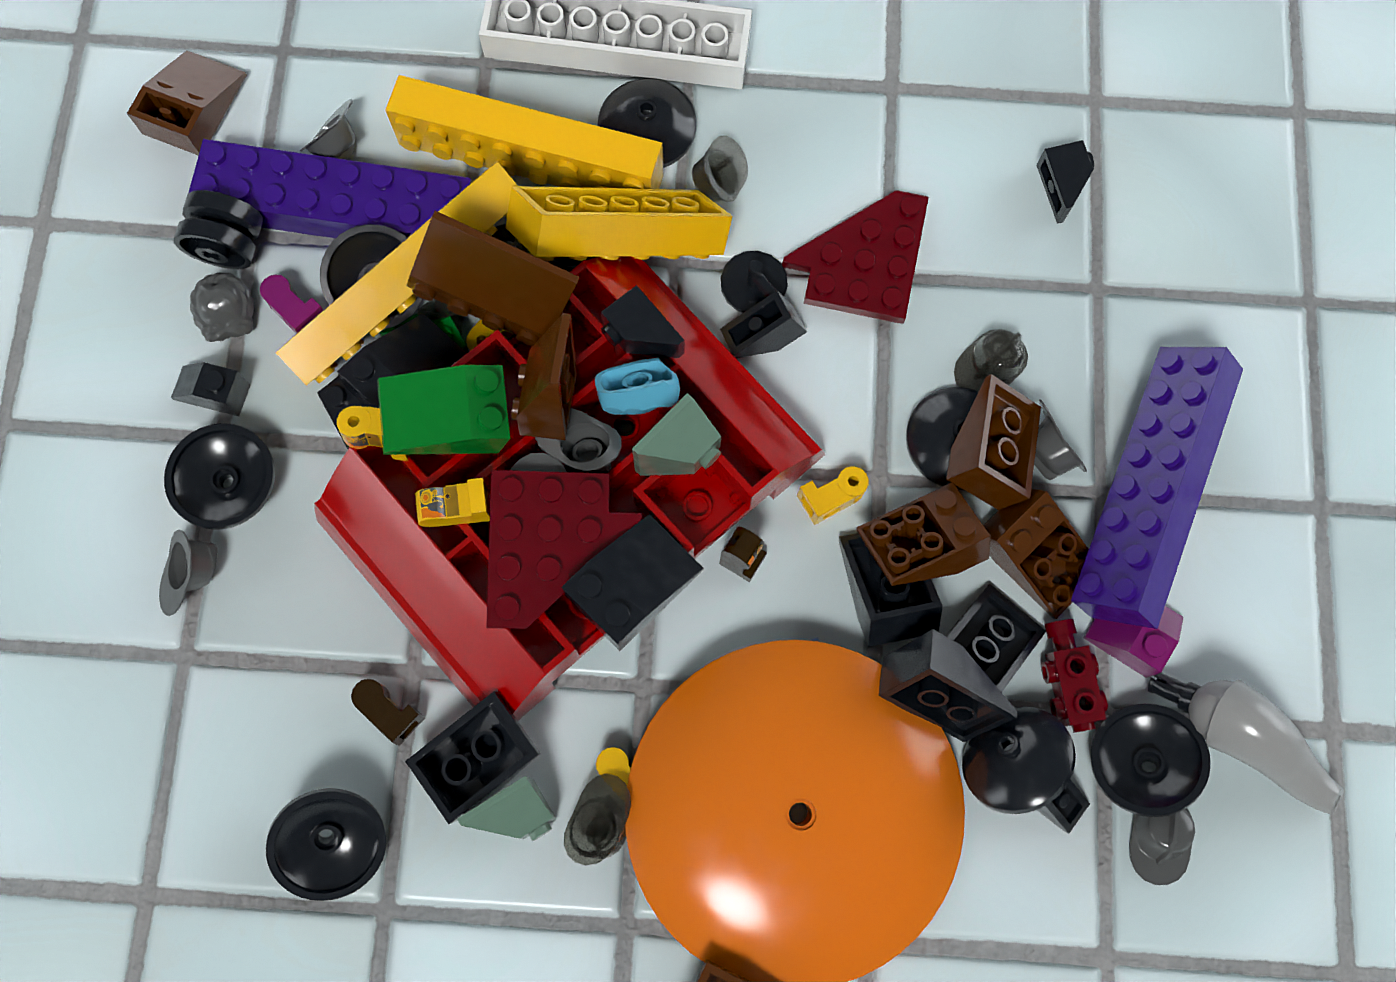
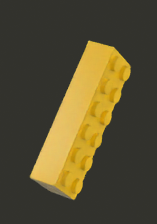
M512 186L505 228L533 256L544 261H552L555 257H569L580 261L586 260L587 257L617 260L619 256H632L641 260H647L650 256H663L668 259H679L680 256H693L699 259H707L709 255H724L733 216L699 190Z

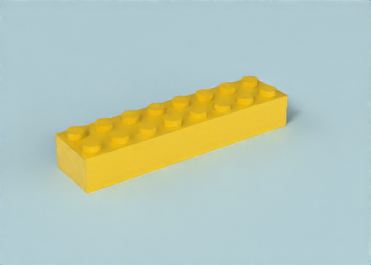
M398 75L385 109L397 141L403 148L412 152L421 150L433 153V155L443 160H450L451 158L460 160L474 168H489L498 161L510 177L514 175L525 177L535 184L545 185L548 183L559 187L659 189L663 179L662 142Z
M497 161L438 212L492 236L498 230L494 224L504 215L507 218L511 187L518 185ZM431 218L276 352L306 386L314 379L320 384L335 371V368L338 366L335 361L340 356L348 360L364 344L361 338L368 332L372 337L376 336L389 324L391 319L388 315L396 309L401 314L416 301L417 296L412 292L413 289L407 287V282Z

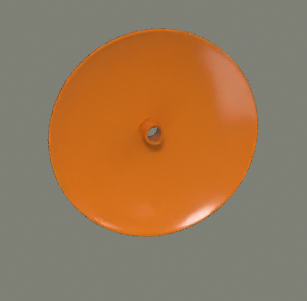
M779 640L751 645L730 652L693 673L674 690L650 721L635 753L626 788L625 828L629 855L643 894L660 922L683 947L701 961L705 962L707 959L751 982H848L878 969L899 955L922 933L940 908L953 882L964 838L965 806L960 772L952 747L942 727L909 713L879 696L882 668L880 663L847 648L819 641ZM796 803H804L808 811L807 817L801 823H792L789 817L791 807Z

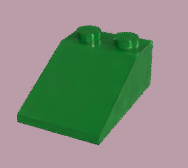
M460 365L382 377L377 380L383 455L499 453L510 440L503 365Z

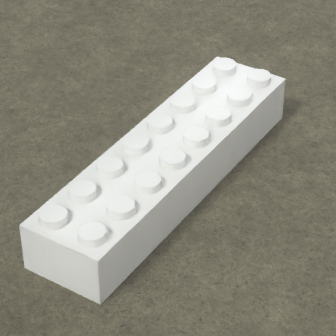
M486 0L479 38L484 57L742 90L751 32L752 9L679 0Z

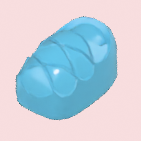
M659 358L644 359L601 371L595 377V386L601 407L610 414H644L658 407H672L679 400V379Z

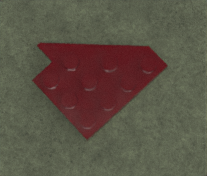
M895 190L783 258V268L810 273L803 304L904 324L929 197Z
M491 470L487 629H527L564 594L561 587L590 559L642 519V513L609 512L610 474Z

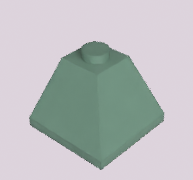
M687 393L632 448L635 471L640 476L695 474L702 466L707 469L721 454L719 450L721 435L696 401Z
M527 776L522 777L457 818L460 825L519 839H525L530 836L532 841L551 831L552 827L549 823L557 819L535 781Z

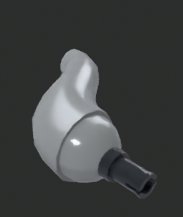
M1162 672L1154 675L1157 678L1156 680L1151 677L1148 684V692L1176 703L1178 709L1188 713L1190 721L1194 724L1196 730L1203 735L1208 747L1247 764L1269 778L1291 796L1312 808L1330 815L1335 812L1343 796L1344 788L1333 780L1317 761L1303 735L1291 719L1258 691L1241 680L1233 682L1219 680L1199 686L1192 682L1183 683Z

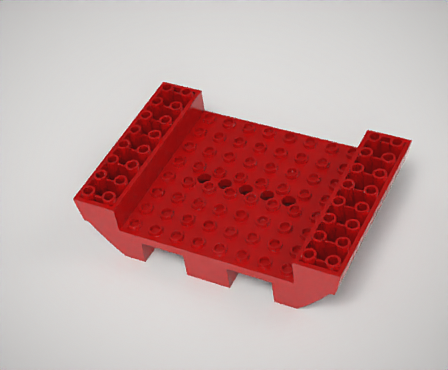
M619 256L617 260L596 257L582 261L570 271V273L580 277L562 312L571 314L577 369L571 408L582 411L614 429L616 424L622 420H629L635 425V430L631 435L620 436L622 448L617 458L611 462V470L608 472L610 474L609 512L642 513V519L650 514L696 559L767 496L774 500L825 456L824 451L644 260L636 259L632 256ZM637 285L685 340V354L680 358L626 353L619 344L616 346L611 345L601 331L603 327L601 311ZM497 329L451 367L460 365H503L510 440L499 453L409 454L408 461L393 459L391 455H383V447L370 445L362 449L349 447L329 480L321 498L314 503L318 523L472 707L476 706L493 691H497L514 717L519 721L556 689L552 684L554 680L605 636L565 594L556 600L527 629H487L490 521L439 527L418 525L415 493L421 489L443 488L447 485L467 483L468 479L483 478L489 487L491 498V470H510L520 458L526 455L546 453L539 447L535 437L520 435L517 420H512L511 416L514 397H520L522 387L518 386L519 368L521 364H527L529 350L532 346L519 342L516 339V335L508 341ZM659 358L679 379L680 394L676 404L688 393L721 435V445L719 448L721 454L718 459L707 469L702 466L695 474L640 476L634 468L632 448L674 406L658 407L644 414H610L602 409L595 386L596 375L603 370L622 364Z

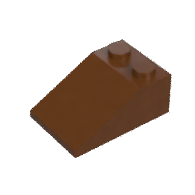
M562 313L531 347L527 364L520 365L518 386L522 387L520 397H514L511 413L512 420H517L520 435L566 440L577 377L571 314Z
M994 375L986 376L951 448L947 480L997 510L1030 499L1041 406Z

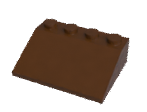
M434 211L409 275L407 287L413 289L412 292L424 300L433 301V299L447 304V308L455 314L461 316H468L470 314L481 319L482 324L494 331L497 329L499 331H508L516 335V339L519 342L533 346L561 316L580 277Z

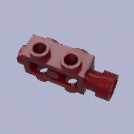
M1074 619L1044 624L1047 639H1052L1054 652L1045 654L1046 662L1041 663L1043 679L1046 684H1052L1055 697L1049 701L1051 714L1058 718L1065 727L1072 726L1073 733L1096 729L1094 721L1105 720V712L1108 709L1106 695L1103 690H1099L1096 677L1099 673L1097 658L1090 652L1089 645L1076 647L1073 635L1077 634ZM1072 660L1076 661L1078 674L1074 673L1070 668ZM1081 697L1085 699L1086 711L1082 710L1079 706Z

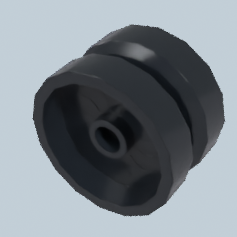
M197 190L188 193L182 211L185 220L178 223L174 236L176 247L188 256L213 266L227 269H245L250 267L256 247L252 241L258 239L264 219L260 212L250 204L223 193L207 190Z

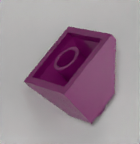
M1165 606L1158 629L1094 619L1083 638L1145 678L1161 673L1179 642L1184 617Z

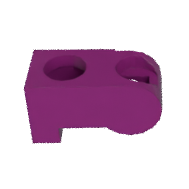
M270 275L261 283L260 294L263 299L296 334L323 311V308L313 298H310L306 303L298 298L289 281L282 275Z

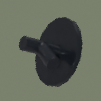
M745 251L734 256L724 266L720 277L721 292L726 302L742 313L776 291L785 296L788 288L787 273L782 264L772 255L761 251Z

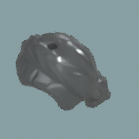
M232 273L206 275L204 279L197 282L195 289L191 292L190 311L195 325L201 330V334L205 337L206 341H224L230 337H240L249 334L253 330L254 299L251 296V290L245 286L240 278Z

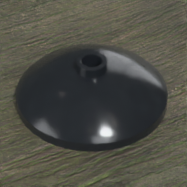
M638 79L619 86L609 94L600 108L598 126L662 142L663 168L681 159L691 147L696 134V115L690 100L677 87L661 80ZM645 110L651 111L648 115H644L641 112Z
M369 224L351 228L335 238L325 251L320 266V284L329 305L332 304L405 241L407 237L390 227ZM417 296L416 301L401 314L396 309L390 313L388 317L391 320L384 329L397 326L407 320L417 310L422 302V298Z
M963 387L938 390L928 395L917 405L908 421L906 445L913 464L923 476L942 487L952 483L947 480L951 448L959 433L958 427L963 425L977 397L978 391ZM955 485L958 490H963L962 488Z
M228 423L204 426L187 435L172 451L164 472L165 493L172 508L191 524L212 530L232 528L255 516L268 501L275 482L274 460L266 444L252 431L242 426ZM228 478H233L231 486L224 488V481Z
M1136 704L1116 711L1101 724L1092 741L1091 767L1098 786L1114 804L1136 815L1164 817L1183 811L1199 798L1209 778L1210 753L1203 735L1196 730L1194 724L1187 717L1162 705ZM1149 761L1155 764L1156 769L1153 772H1147L1143 770L1141 765Z
M1025 706L1014 707L1017 710V718L967 741L962 757L963 776L969 790L986 807L1005 814L1028 813L1049 804L1067 786L1075 767V746L1071 735L1063 723L1045 710ZM1014 744L1010 750L1004 751L1007 746Z
M337 788L313 790L289 802L273 820L266 840V859L276 881L288 892L298 897L315 901L342 898L363 887L378 871L386 851L385 827L376 808L362 796ZM325 829L333 832L329 837H322L319 833Z

